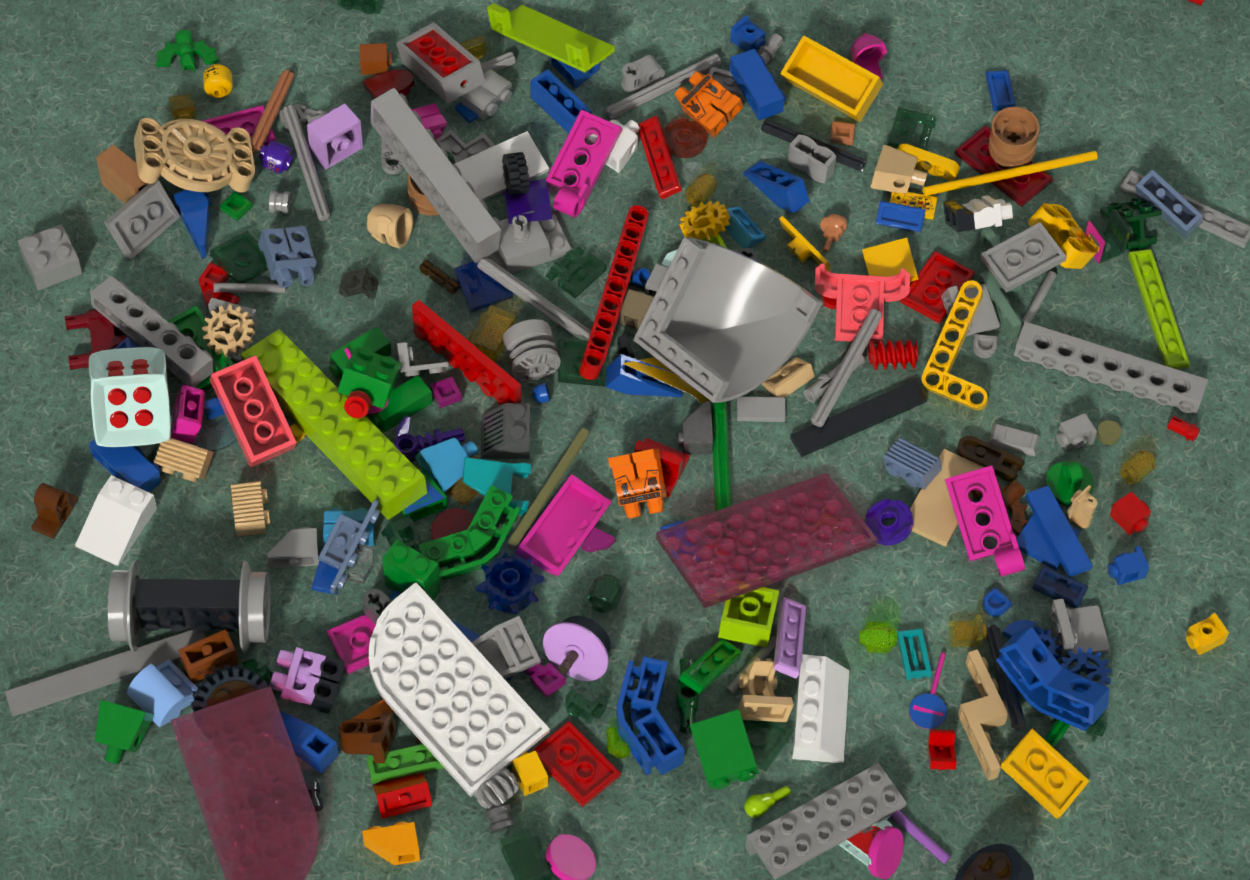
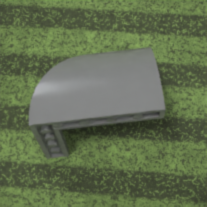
M684 237L633 341L713 403L726 402L743 396L757 388L788 360L807 334L823 302L789 278L754 259L714 243Z

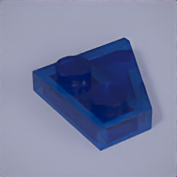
M473 261L454 268L470 312L513 298V292L507 290L499 282L477 267L478 263Z

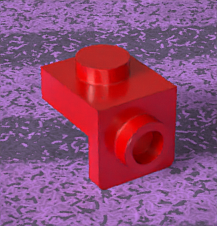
M954 730L929 731L927 751L930 769L956 770Z

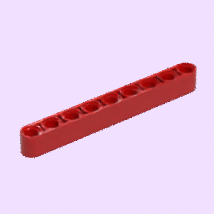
M634 205L628 210L580 363V375L587 380L598 378L610 346L648 220V211L640 205Z

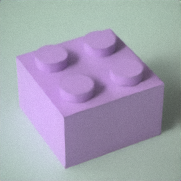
M346 104L333 108L329 113L319 119H314L307 125L310 153L325 170L363 148L361 121Z

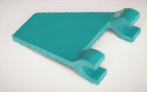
M465 457L462 482L483 496L486 495L491 485L511 495L512 475L519 478H527L531 474V464H511ZM522 500L512 501L510 507L514 509L516 506L520 507L519 515H525V512L528 511L529 502Z

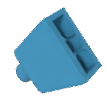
M452 438L421 450L415 458L421 468L431 476L445 493L463 477L464 458L473 457L478 454V450L472 441L461 446L456 438Z

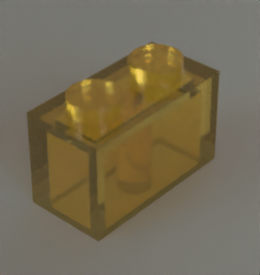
M490 305L486 313L483 312L480 316L479 326L476 331L472 330L468 341L496 363L504 350L503 335L507 329L516 324V315Z

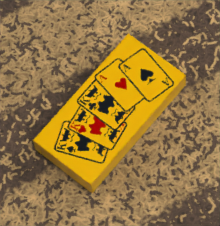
M892 192L890 203L926 209L924 218L933 220L938 197L924 196L911 192L906 194Z

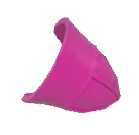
M862 33L851 46L852 62L883 79L879 62L887 53L886 46L876 36Z

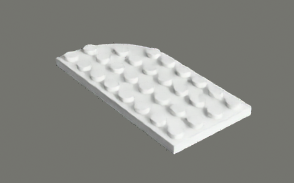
M416 582L395 598L382 612L377 620L369 644V664L374 684L385 702L470 797L501 769H506L512 764L514 759L520 757L550 732L548 726Z

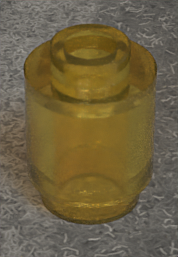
M707 173L699 175L685 190L687 201L694 206H699L701 202L704 204L716 191V179Z
M1138 450L1122 464L1120 469L1121 477L1129 484L1139 483L1156 468L1155 457L1149 451Z

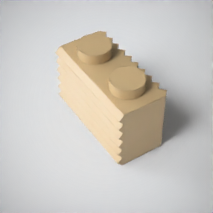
M170 438L168 441L160 443L154 464L160 465L162 472L174 475V472L178 471L183 473L182 478L196 482L197 478L205 480L214 452Z
M260 481L231 484L237 537L266 534V525H270L269 510H264L263 505L268 503L267 489L261 488Z

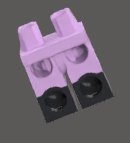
M296 647L294 652L280 650L275 665L288 669V673L286 675L274 671L269 687L282 692L280 698L287 700L289 698L298 703H305L320 708V712L329 714L334 703L345 661L303 651L304 649Z

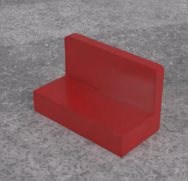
M423 773L372 785L382 819L433 806L428 783Z

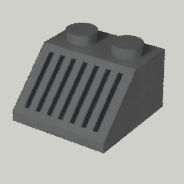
M505 403L482 415L481 459H530V403Z

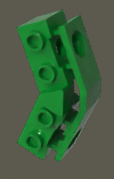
M491 485L468 530L418 545L417 551L439 564L440 582L484 569L497 558L521 510L518 506L515 509L510 507L512 495ZM502 514H508L501 529H497L496 526ZM494 536L499 538L495 548L485 557L466 563V561L472 560L473 555H476L485 546L489 545ZM457 561L459 562L457 564H454V567L448 568L447 566L440 569L441 566L448 565Z

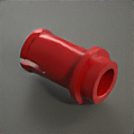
M1175 415L1167 427L1168 430L1185 437L1186 441L1191 440L1194 442L1200 432L1197 424L1194 423L1192 425L1177 418Z

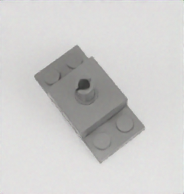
M518 215V222L515 216L512 224H509L508 218L499 221L502 227L499 250L487 256V258L511 274L571 255L572 249L555 215H552L553 219L531 222H527L526 217ZM480 270L485 282L493 279Z

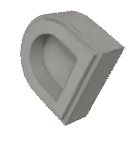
M974 334V353L981 358L992 357L997 349L998 336Z

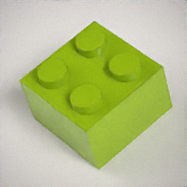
M730 580L718 638L768 648L779 590Z

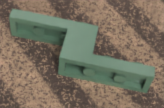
M991 226L982 229L979 242L985 251L1002 243L1000 236L994 233ZM990 270L980 273L978 283L980 285L986 284L999 322L1010 339L1019 336L1022 320L1019 314L1015 313L1011 308L1010 300L1007 296L1021 291L1022 285L1006 293Z

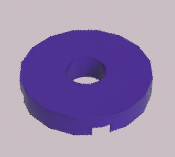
M881 500L875 503L866 514L865 529L869 537L877 544L885 546L896 545L904 541L911 534L914 527V517L909 506L900 500ZM885 519H895V522L892 525H883Z

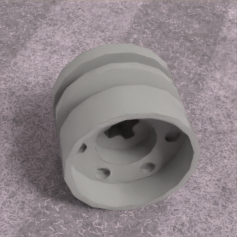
M536 319L522 321L514 324L504 333L502 341L506 354L509 357L511 372L516 379L520 381L542 379L550 376L559 368L561 359L554 344L551 327L547 322Z

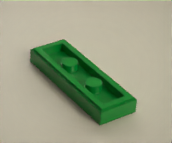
M722 638L681 674L679 680L700 694L741 657L742 651Z

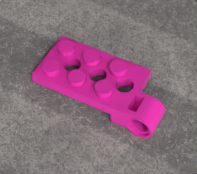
M580 111L545 180L547 183L560 188L554 199V209L574 218L580 214L623 130L621 126L586 111ZM590 135H597V141L594 144L588 145L586 143ZM580 155L587 156V161L583 165L576 164V159ZM570 175H576V182L573 185H566V179Z
M993 466L946 478L945 484L969 561L994 556L1001 577L1024 571V561L1015 534H1013ZM972 490H978L982 493L983 498L980 502L975 503L969 499L968 494ZM980 513L987 514L990 518L989 524L985 526L977 524L976 516ZM988 536L994 537L997 540V546L994 549L985 548L983 545L984 538Z

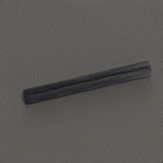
M765 119L761 127L763 132L789 143L799 134L805 135L769 119ZM805 135L814 140L817 146L830 149L836 155V162L860 172L864 170L867 163L866 159Z
M991 625L985 629V634L1010 725L1016 731H1019L1021 728H1025L1026 721L1017 689L996 661L1001 654L999 650L1003 647L1004 642L1000 628L996 627V625Z

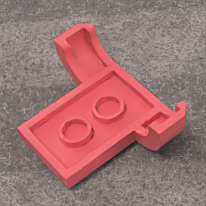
M820 264L815 269V290L824 297L836 299L835 341L853 342L869 311L876 309L882 313V318L869 341L873 343L883 342L884 302L898 301L909 294L910 274L905 269H901L897 275L890 277L836 274L827 271L825 264Z

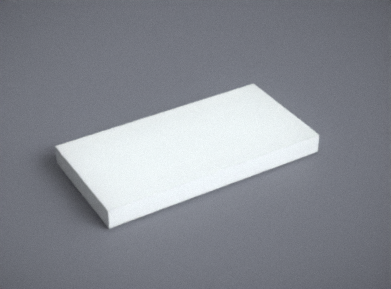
M528 131L455 163L461 171V177L465 182L468 181L472 185L476 197L483 201L504 192L506 189L502 169L504 154L523 152L527 161L529 180L549 171L548 165Z

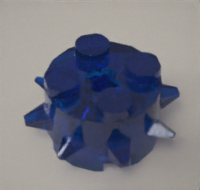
M503 553L501 559L500 557L496 558L489 566L482 565L481 568L485 572V581L476 586V591L486 593L487 600L490 603L489 609L495 608L505 613L518 614L519 611L524 610L530 605L532 601H539L535 595V586L544 581V576L534 574L530 558L524 559L517 555L509 557L507 553Z

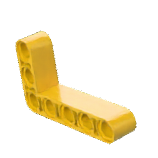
M971 280L962 285L922 374V383L930 392L979 411L988 405L989 399L986 391L980 386L949 374L983 299L982 287L978 282ZM969 288H976L979 291L975 298L966 297L965 294ZM964 309L969 312L965 320H958L956 318V313L959 310ZM951 331L959 333V338L955 342L946 340L947 334ZM940 353H947L949 355V360L944 364H940L936 360ZM930 375H938L940 377L938 384L933 386L927 384V378ZM952 384H959L962 386L959 394L952 395L949 393V387ZM981 393L984 396L982 403L973 404L971 402L972 395Z

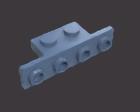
M373 501L362 524L340 514L318 557L319 561L339 570L331 585V593L335 594L337 588L343 589L348 578L345 572L348 566L353 568L359 556L356 550L359 544L364 546L370 534L366 530L370 522L375 524L381 510L377 509L379 501Z

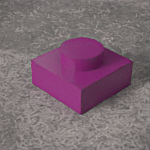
M453 377L430 385V390L439 408L462 400V394Z

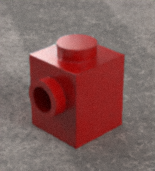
M1132 491L1113 504L1110 516L1129 536L1135 531L1138 533L1142 532L1149 525L1148 520L1151 511L1148 505L1140 500Z

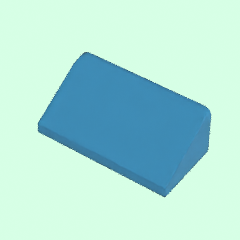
M741 207L726 208L730 216L728 220L730 224L724 226V228L741 248H751L767 238Z

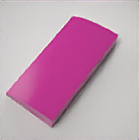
M571 474L521 542L515 554L546 572L559 576L609 507L611 501Z

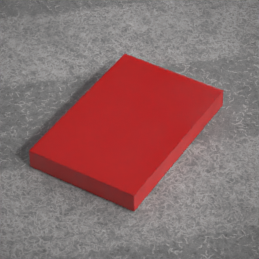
M934 251L918 273V280L910 284L909 294L901 299L900 303L940 324L947 315L941 298L942 294L947 288L957 286V289L960 290L965 282L973 279L975 271Z
M567 721L531 751L536 750L544 769L582 807L621 776V772L570 721Z

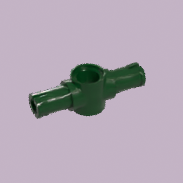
M687 658L680 659V676L696 661L694 658H689V665H687ZM678 680L676 703L680 712V732L686 733L687 725H689V733H692L690 724L696 723L699 693ZM684 693H690V694H692L693 696L687 698V697H684L682 694H684Z

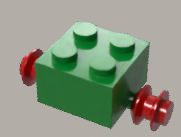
M356 347L344 369L337 391L348 396L344 404L346 413L353 418H362L368 413L371 405L384 409L395 387L402 363L392 357L373 353L368 348Z

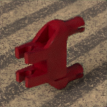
M88 309L84 314L66 315V330L88 328L90 330L92 347L90 353L68 355L70 370L89 368V357L91 354L114 349L128 336L96 309Z

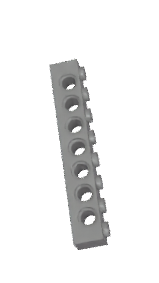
M1024 322L1014 352V356L1019 357L1022 361H1032L1041 364L1047 369L1061 370L1069 376L1083 377L1091 383H1102L1116 391L1124 390L1133 393L1138 398L1146 397L1155 400L1160 405L1177 407L1185 413L1193 412L1197 414L1208 382L1206 378L1028 322Z

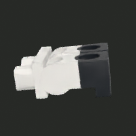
M988 195L981 196L982 200L973 199L967 204L961 205L953 200L943 201L945 222L957 232L985 228L992 225L995 227L1002 226V220L1013 218L1012 205L1010 203L1005 204L1003 199L995 200Z

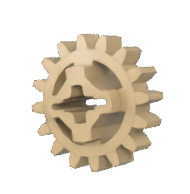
M231 304L228 305L227 310L219 306L218 313L212 310L211 314L213 317L211 319L205 318L208 326L202 327L204 333H207L203 336L205 342H209L207 346L210 350L215 349L217 355H220L223 351L226 357L230 356V352H234L238 356L240 348L246 351L245 344L253 343L249 336L255 335L256 332L251 328L255 324L252 319H249V313L247 311L243 313L240 306L236 310H234ZM230 317H235V318H238V319L232 320V319H230ZM223 341H224V342H227L228 345H224V344H221V343H219V342H223Z

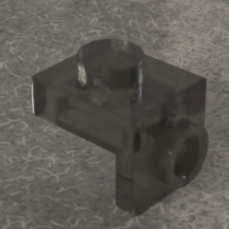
M367 268L343 273L339 293L344 297L364 293L370 300L375 299L378 279Z

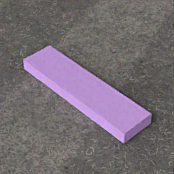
M784 597L780 602L773 669L796 679L800 674L806 606Z

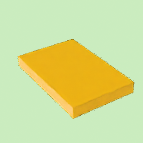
M1033 728L1026 733L1000 764V767L1057 819L1061 817L1089 783V780Z

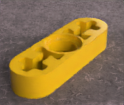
M900 144L897 150L917 158L915 169L920 171L922 169L926 170L927 173L953 181L960 170L959 164L954 160L908 144Z

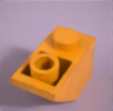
M401 821L393 826H373L362 831L364 846L391 864L399 865L420 861L414 822Z

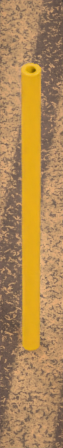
M1096 151L926 186L922 188L924 196L1097 160L1098 155Z

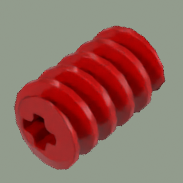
M908 339L905 341L904 346L901 340H897L895 346L891 340H887L885 347L882 341H878L876 347L872 341L868 342L869 365H873L875 371L878 370L879 364H882L884 370H887L889 363L892 364L894 370L897 369L898 363H901L903 369H906L908 363L911 364L913 369L916 368L918 361L917 340L912 345L911 340Z

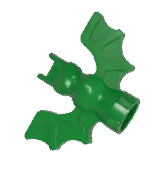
M178 30L175 35L176 43L171 44L166 41L165 48L157 51L156 55L158 57L156 67H169L172 58L178 55L181 57L180 64L183 73L185 70L195 72L194 54L199 55L206 65L217 64L220 60L215 54L216 48L208 47L204 40L193 42L190 30Z

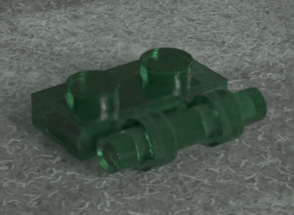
M577 246L574 250H569L564 255L565 258L559 263L556 262L552 265L551 270L546 274L547 279L551 282L557 277L560 278L558 286L575 299L607 271V265L590 252L585 257H581L584 251L580 246ZM571 264L575 265L570 270L567 269Z

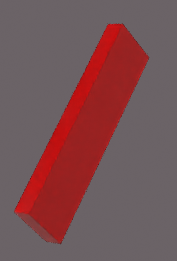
M653 116L639 123L638 132L659 197L665 199L682 191L659 118Z

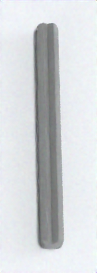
M713 54L607 106L605 113L609 119H613L688 82L696 71L704 74L710 71L711 67L716 68L720 66L721 58L718 54Z
M285 106L283 113L318 220H329L330 211L295 106Z
M485 257L479 261L477 267L580 341L587 344L590 334L588 328L489 258Z
M876 309L869 311L811 417L813 425L818 427L824 425L882 318L880 311Z

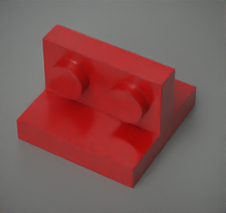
M645 438L644 442L638 440L634 447V453L659 449L667 496L670 497L690 460V455L649 438Z

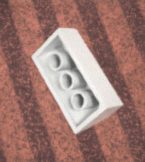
M802 654L797 684L792 759L844 764L849 670L828 657Z

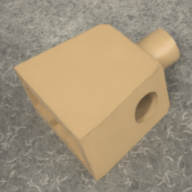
M883 145L871 188L906 194L908 193L910 183L924 186L927 173L915 170L917 162L915 156Z

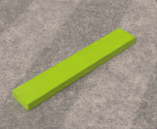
M1152 250L1129 252L1128 258L1164 366L1174 369L1189 368L1190 362Z

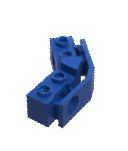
M1032 627L1015 633L999 650L1001 654L996 659L997 663L1023 698L1039 712L1086 731L1108 708L1109 688L1070 672L1069 667L1065 666L1064 663L1059 664Z
M643 656L640 667L634 666V661L629 660L617 703L616 723L619 736L646 776L651 773V768L654 766L662 776L684 763L685 750L658 712L667 677L668 662ZM635 679H638V688L632 691V686H634ZM626 702L631 703V729L625 721L623 712Z

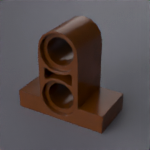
M46 483L40 484L34 495V504L38 516L31 526L32 530L55 539L78 502V496Z
M382 711L380 719H351L340 723L338 733L342 751L346 754H373L375 763H385L396 734L393 711Z

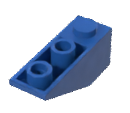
M279 711L270 720V726H266L264 729L266 733L320 774L339 756L337 742L318 728L283 711Z

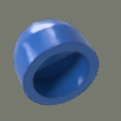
M646 268L635 270L630 279L635 287L641 288L645 287L651 274Z
M546 383L538 384L534 387L532 397L536 402L545 403L551 401Z

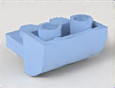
M168 659L156 667L152 663L145 667L129 685L127 695L143 711L154 714L153 721L160 728L179 717L181 710L191 705V702L194 701L193 692L197 691L198 688Z

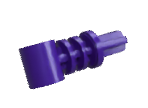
M405 416L397 428L395 447L412 463L416 460L415 456L421 450L452 438H456L459 443L464 442L465 435L464 431L458 428L440 433L439 429H434V435H430L427 432L425 433L426 437L422 438L421 435L414 437L409 434L411 417Z

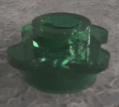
M1104 713L1086 730V734L1093 736V742L1096 741L1098 736L1102 737L1105 733L1107 722L1103 721Z

